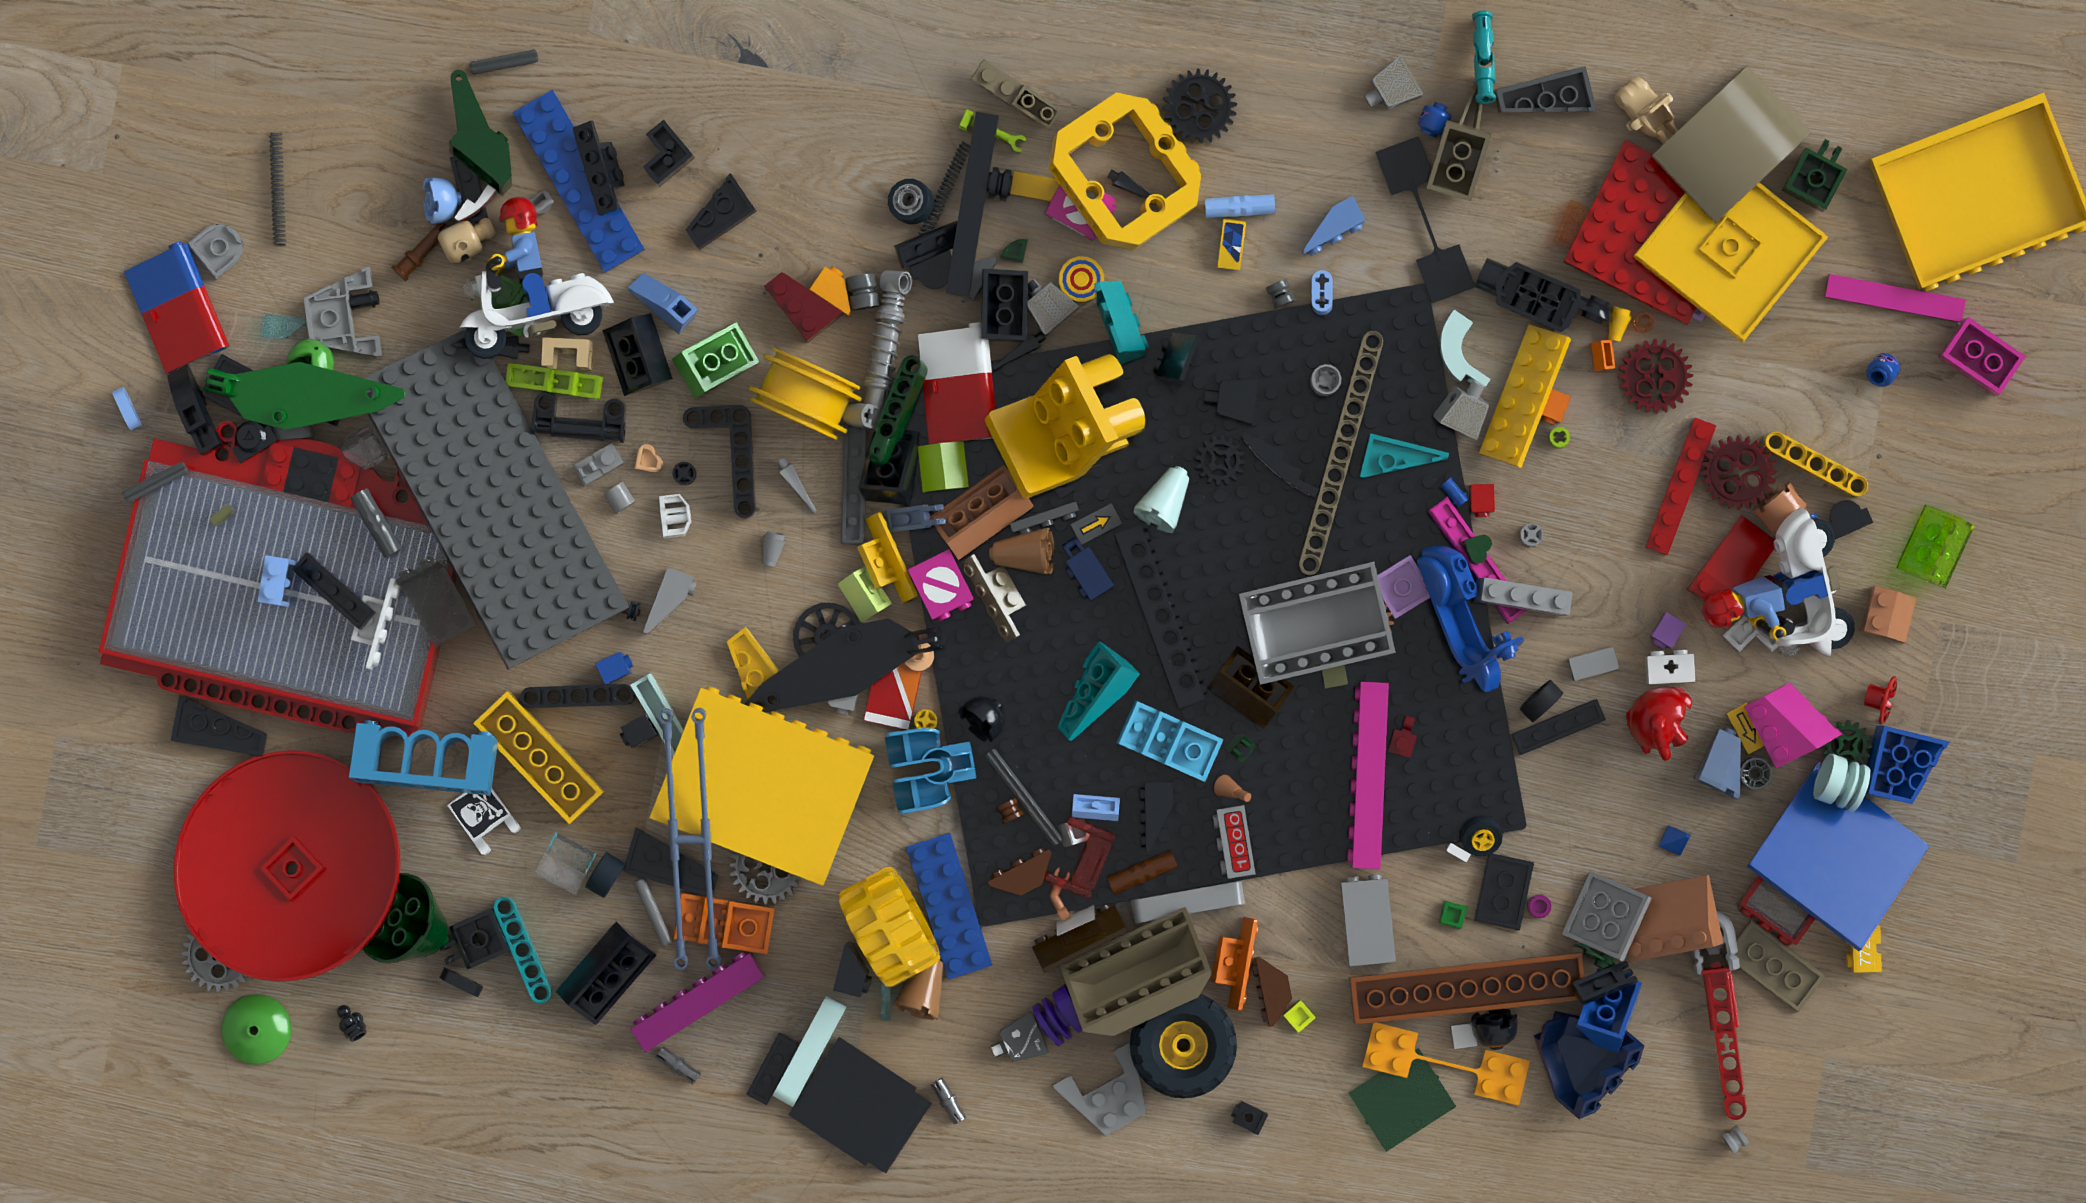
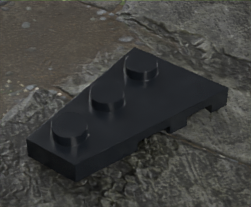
M731 173L726 177V181L719 190L717 189L712 195L713 197L708 204L701 209L686 228L687 233L699 250L757 212Z

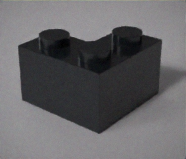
M664 119L646 134L660 153L643 166L659 188L695 159Z

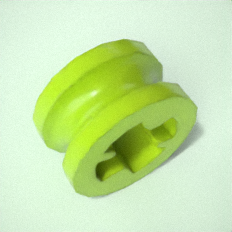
M1556 427L1549 434V442L1555 448H1563L1570 441V433L1564 427ZM1555 432L1557 434L1563 432L1565 434L1563 438H1566L1565 442L1559 441L1556 443L1554 441L1556 437H1553V434Z

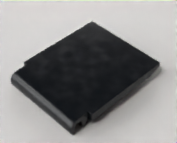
M839 1037L790 1111L789 1116L863 1165L867 1166L870 1163L882 1172L887 1173L932 1102L916 1093L917 1087Z

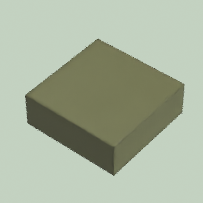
M226 504L209 520L215 526H220L235 513V510L231 505Z
M1345 665L1321 670L1325 689L1348 684Z

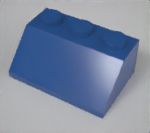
M1638 981L1634 985L1585 1004L1576 1027L1596 1046L1619 1053L1639 997L1642 982Z

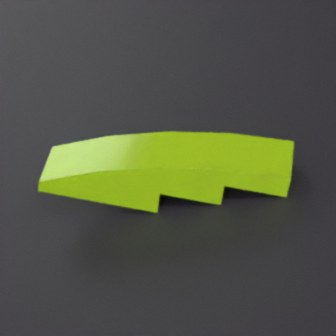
M508 363L505 382L509 387L600 400L603 377Z

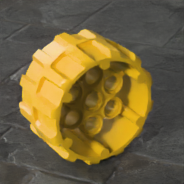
M891 866L885 867L841 891L838 899L849 928L873 971L886 987H893L938 963L941 958L940 951L932 931L907 885Z

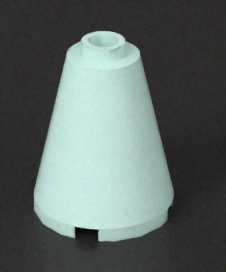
M1175 466V468L1170 467L1135 505L1134 514L1148 525L1151 522L1158 525L1157 529L1160 531L1173 533L1177 526L1190 479L1187 476L1188 472L1179 466Z

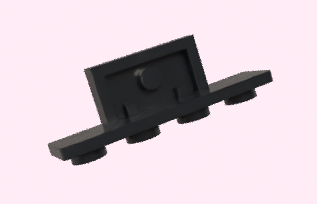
M593 121L573 127V133L598 215H605L620 209L614 189L625 186L623 181L624 175L619 168L616 158L617 152L612 142L600 143Z

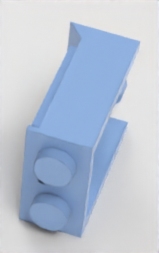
M265 555L257 602L289 607V602L282 601L284 588L289 587L291 584L290 580L286 578L288 565L295 566L297 561Z

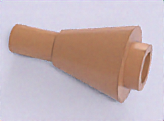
M1222 775L1216 780L1214 792L1217 796L1239 798L1246 802L1250 801L1251 794L1242 790L1230 776Z

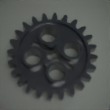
M1198 68L1196 75H1192L1191 71L1188 70L1187 78L1179 74V83L1174 80L1171 81L1174 89H1166L1170 97H1163V101L1169 104L1163 106L1162 110L1169 111L1164 116V119H1171L1168 125L1176 127L1174 135L1182 132V140L1189 136L1191 144H1193L1195 138H1199L1200 144H1203V140L1206 137L1211 143L1212 135L1220 139V130L1228 132L1225 124L1233 125V121L1229 116H1236L1237 113L1231 110V108L1236 107L1237 103L1231 102V99L1236 94L1228 93L1232 86L1224 87L1225 78L1218 81L1217 72L1210 77L1209 69L1205 71L1204 75H1201ZM1193 85L1200 87L1201 94L1196 97L1191 96L1188 92L1189 87ZM1185 96L1196 104H1199L1200 101L1204 102L1203 107L1218 113V117L1213 116L1204 109H1201L1199 112L1196 111L1194 104L1182 100L1181 97ZM1212 96H1218L1222 100V104L1218 107H1212L1209 99ZM1187 106L1191 110V114L1187 117H1181L1178 114V108ZM1202 116L1210 118L1211 125L1207 128L1201 127L1198 123L1199 118Z

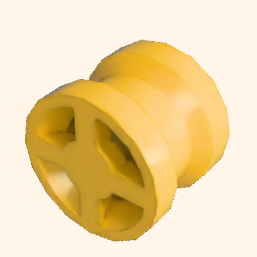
M923 709L916 714L914 723L917 729H935L938 718L933 711Z

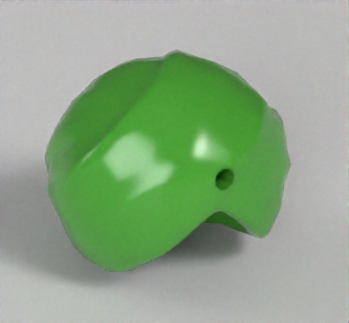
M304 339L299 341L287 356L286 364L303 362L330 370L334 369L332 352L325 344L317 340Z

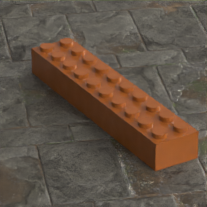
M1575 952L1349 977L1353 1020L1356 1025L1578 1001L1579 999L1571 988L1572 982L1584 978L1585 975L1582 953Z

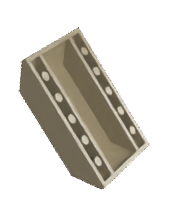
M1186 907L1059 965L1082 1030L1087 1033L1115 1036L1198 998L1212 974Z

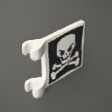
M493 788L491 796L463 793L447 805L483 855H487L491 849L482 837L502 822H505L513 833H517L521 829Z

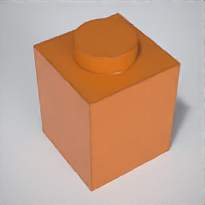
M1552 389L1542 413L1541 421L1553 426L1555 422L1561 423L1571 396Z

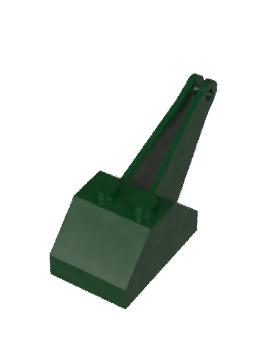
M455 70L452 72L450 79L457 133L449 141L450 153L503 197L512 187L508 138L500 131L496 133L489 128L466 73L462 70ZM460 77L462 78V80L457 81L456 78Z

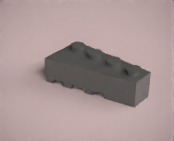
M1586 66L1493 90L1496 95L1498 112L1597 111Z

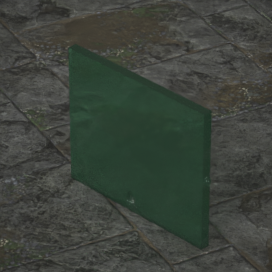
M1419 1048L1415 1050L1418 1055L1424 1056ZM1414 1059L1411 1062L1407 1078L1380 1072L1349 1092L1352 1100L1365 1118V1123L1370 1126L1386 1152L1456 1107L1440 1082L1439 1076L1434 1073L1429 1063L1422 1059Z

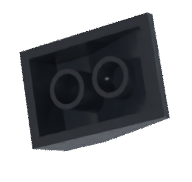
M889 428L885 432V436H889L893 429ZM873 431V435H872V439H871V442H870V446H871V443H872L873 438H874V436H875V433H876L875 431ZM904 431L901 440L895 445L892 455L885 465L880 466L872 463L869 446L858 486L865 501L909 505L915 481L919 441L918 431Z

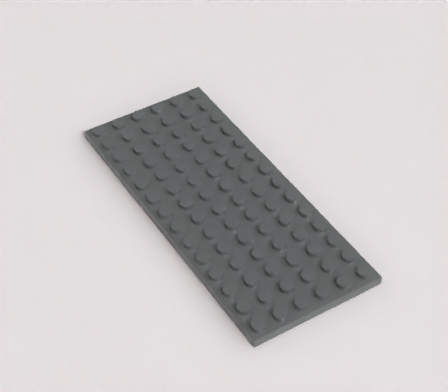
M462 330L364 377L368 380L402 388L405 391L403 399L378 412L369 413L368 416L504 665L509 670L627 610L629 606L537 438L531 434V427L493 358L482 359L474 356L468 349L450 346L458 340L465 338L466 331ZM372 389L371 394L374 397L375 391Z

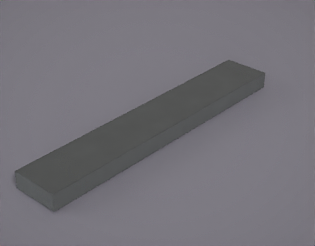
M844 422V428L847 429V432L844 434L841 544L862 545L864 544L865 500L858 486L867 457V430L847 425Z

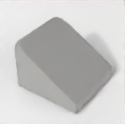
M1084 818L1057 826L1064 847L1091 839Z

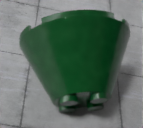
M400 873L391 909L375 936L363 948V951L371 959L380 963L391 964L427 957L436 953L442 946L448 943L447 921L432 891L423 879L409 873Z

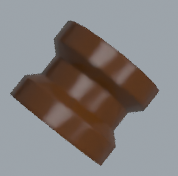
M1016 798L995 807L997 812H1000L1002 815L1003 824L1024 815L1023 811L1017 806L1018 801Z

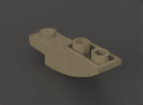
M985 59L981 61L970 78L988 90L989 93L1050 130L1062 111Z

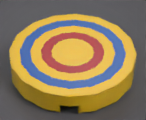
M1077 256L1069 259L1059 272L1061 291L1075 302L1085 303L1096 298L1094 283L1104 282V273L1101 266L1089 257Z

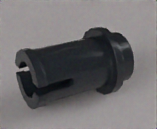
M369 290V293L349 296L352 310L369 306L375 308L376 305L380 304L377 291Z

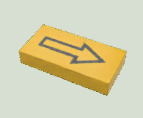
M1745 703L1727 712L1726 715L1734 731L1737 732L1738 738L1741 739V744L1748 755L1764 747V744L1744 708L1747 705Z

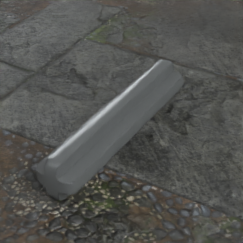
M533 49L470 62V69L472 74L475 75L538 62V54Z
M179 462L122 492L126 502H132L187 474L188 469L184 462Z

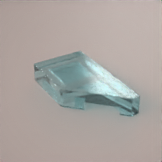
M264 313L261 336L285 340L307 324V320Z
M881 981V1020L890 1021L891 987H886Z

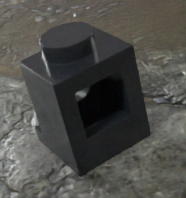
M1244 1101L1241 1102V1105L1236 1104L1231 1113V1117H1234L1232 1121L1234 1124L1259 1135L1268 1116L1267 1112ZM1247 1113L1253 1115V1119L1250 1122L1244 1120V1116Z

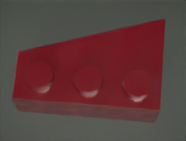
M783 272L764 286L808 343L844 315L843 311Z

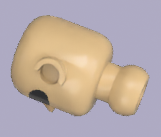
M489 218L481 219L475 226H472L469 221L464 220L442 230L437 238L448 261L457 264L464 260L471 261L472 256L482 252L481 241L494 238L496 231Z

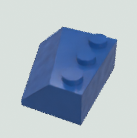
M1876 725L1870 757L1867 762V766L1870 768V780L1866 794L1913 804L1927 781L1926 778L1932 768L1936 766L1940 755L1950 742L1884 725Z

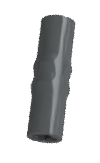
M366 488L353 495L350 499L384 558H389L401 551L402 548L369 490Z

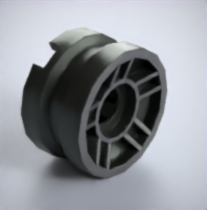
M1749 758L1740 764V783L1744 787L1759 790L1765 788L1770 783L1772 769L1766 760ZM1753 769L1759 770L1758 778L1751 776Z

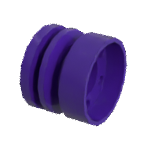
M1066 984L1052 993L1055 1001L1054 1004L1045 997L1042 999L1043 1006L1038 1002L1032 1006L1039 1026L1057 1046L1065 1042L1064 1037L1068 1040L1072 1038L1070 1026L1078 1033L1082 1031Z

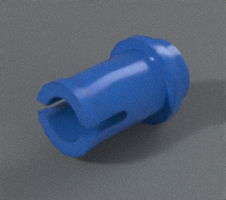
M1452 477L1440 486L1453 501L1452 504L1458 508L1468 500L1467 493L1462 492L1452 480Z

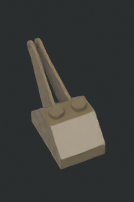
M1475 81L1460 122L1455 123L1447 120L1426 187L1427 189L1468 201L1472 200L1491 138V133L1479 130L1483 104L1477 102L1473 128L1463 125L1477 88Z

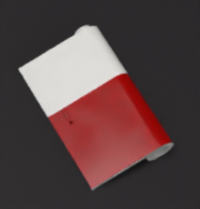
M981 322L970 323L969 328L918 334L920 360L925 363L928 370L923 383L929 445L992 439L993 437L984 419L991 411L996 410L989 340L981 339Z

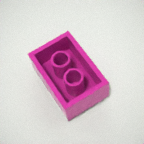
M1969 317L1963 319L1938 356L1939 359L1993 396L2001 394L2026 357Z

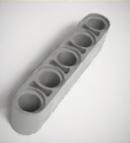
M1241 880L1130 900L1134 923L1157 920L1184 907L1191 914L1245 904Z

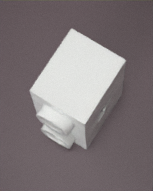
M1673 650L1674 655H1665L1664 651L1650 652L1651 656L1645 657L1646 685L1695 682L1694 654H1688V650ZM1669 660L1671 664H1675L1676 668L1672 669L1671 673H1669L1668 669H1664V665H1667Z

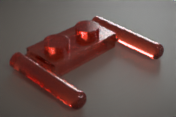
M1069 817L1067 819L1069 826L1090 834L1087 839L1071 881L1051 873L1045 874L1044 881L1089 899L1106 861L1111 844L1115 839V834L1074 817Z

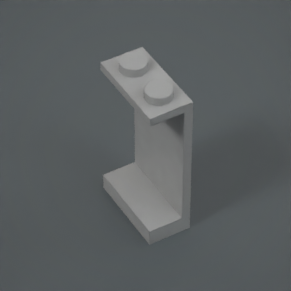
M1382 874L1368 875V880L1360 881L1359 876L1346 877L1345 882H1340V887L1342 888L1348 966L1396 962L1388 878H1382Z

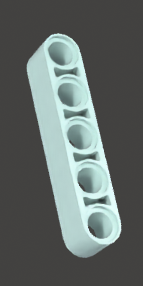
M828 996L825 997L778 1084L773 1097L792 1107L794 1106L841 1019L846 1006Z

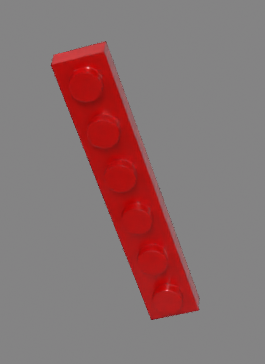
M1698 418L1693 419L1645 548L1668 555L1717 425Z

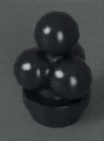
M347 1005L339 1006L337 1015L342 1018L339 1023V1029L344 1032L345 1037L354 1042L365 1036L367 1031L365 1030L366 1025L363 1022V1016L358 1012L351 1014V1009Z

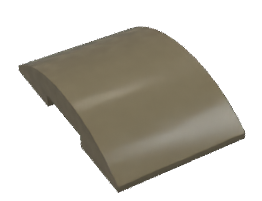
M1747 66L1651 157L1698 207L1716 223L1811 132Z

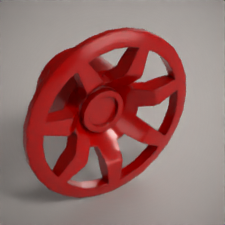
M1896 676L1890 679L1887 688L1870 684L1865 695L1864 706L1880 710L1879 724L1881 725L1886 722L1890 711L1887 712L1886 709L1891 710L1892 703L1888 700L1896 694Z

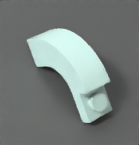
M1453 310L1440 334L1439 348L1443 365L1458 383L1466 376L1469 384H1471L1472 380H1475L1486 387L1491 379L1469 365L1462 354V340L1473 322L1456 310Z

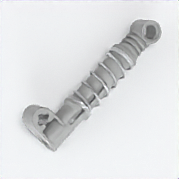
M885 270L881 274L880 287L885 294H882L884 300H881V303L883 305H880V309L875 314V318L878 320L874 322L880 325H877L876 333H872L875 339L874 345H870L873 351L872 357L868 358L871 360L870 368L866 370L869 374L868 377L864 378V386L866 387L864 403H848L843 413V420L847 425L869 431H875L888 393L894 382L891 376L892 372L896 370L893 364L894 359L898 358V355L895 354L896 347L900 346L898 335L902 334L897 325L904 323L905 317L903 309L900 308L904 306V303H901V301L905 300L902 296H905L912 286V277L907 271Z

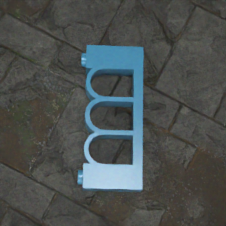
M365 720L364 724H356L349 778L357 783L491 796L498 740L495 736H492V733L484 731L478 732V735L471 734V740L460 733H450L440 740L435 733L429 730H418L408 736L400 728L394 726L382 728L376 721ZM391 736H399L404 739L405 746L401 773L378 771L382 744ZM423 739L434 740L437 745L433 776L410 774L414 747ZM456 742L466 743L469 747L465 780L442 777L446 751L450 745Z

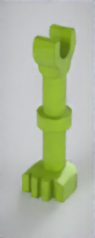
M966 110L958 129L967 132L969 125L974 127V112ZM997 129L996 132L997 139L1009 144L1014 152L1021 153L1022 150L1016 147L1015 142L1017 140L1026 142L1027 138L1025 136H1013L1000 129Z

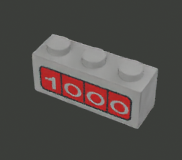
M1244 805L1216 809V814L1212 816L1214 828H1219L1220 837L1216 838L1218 852L1223 851L1224 860L1220 861L1222 875L1227 874L1228 879L1254 875L1255 868Z

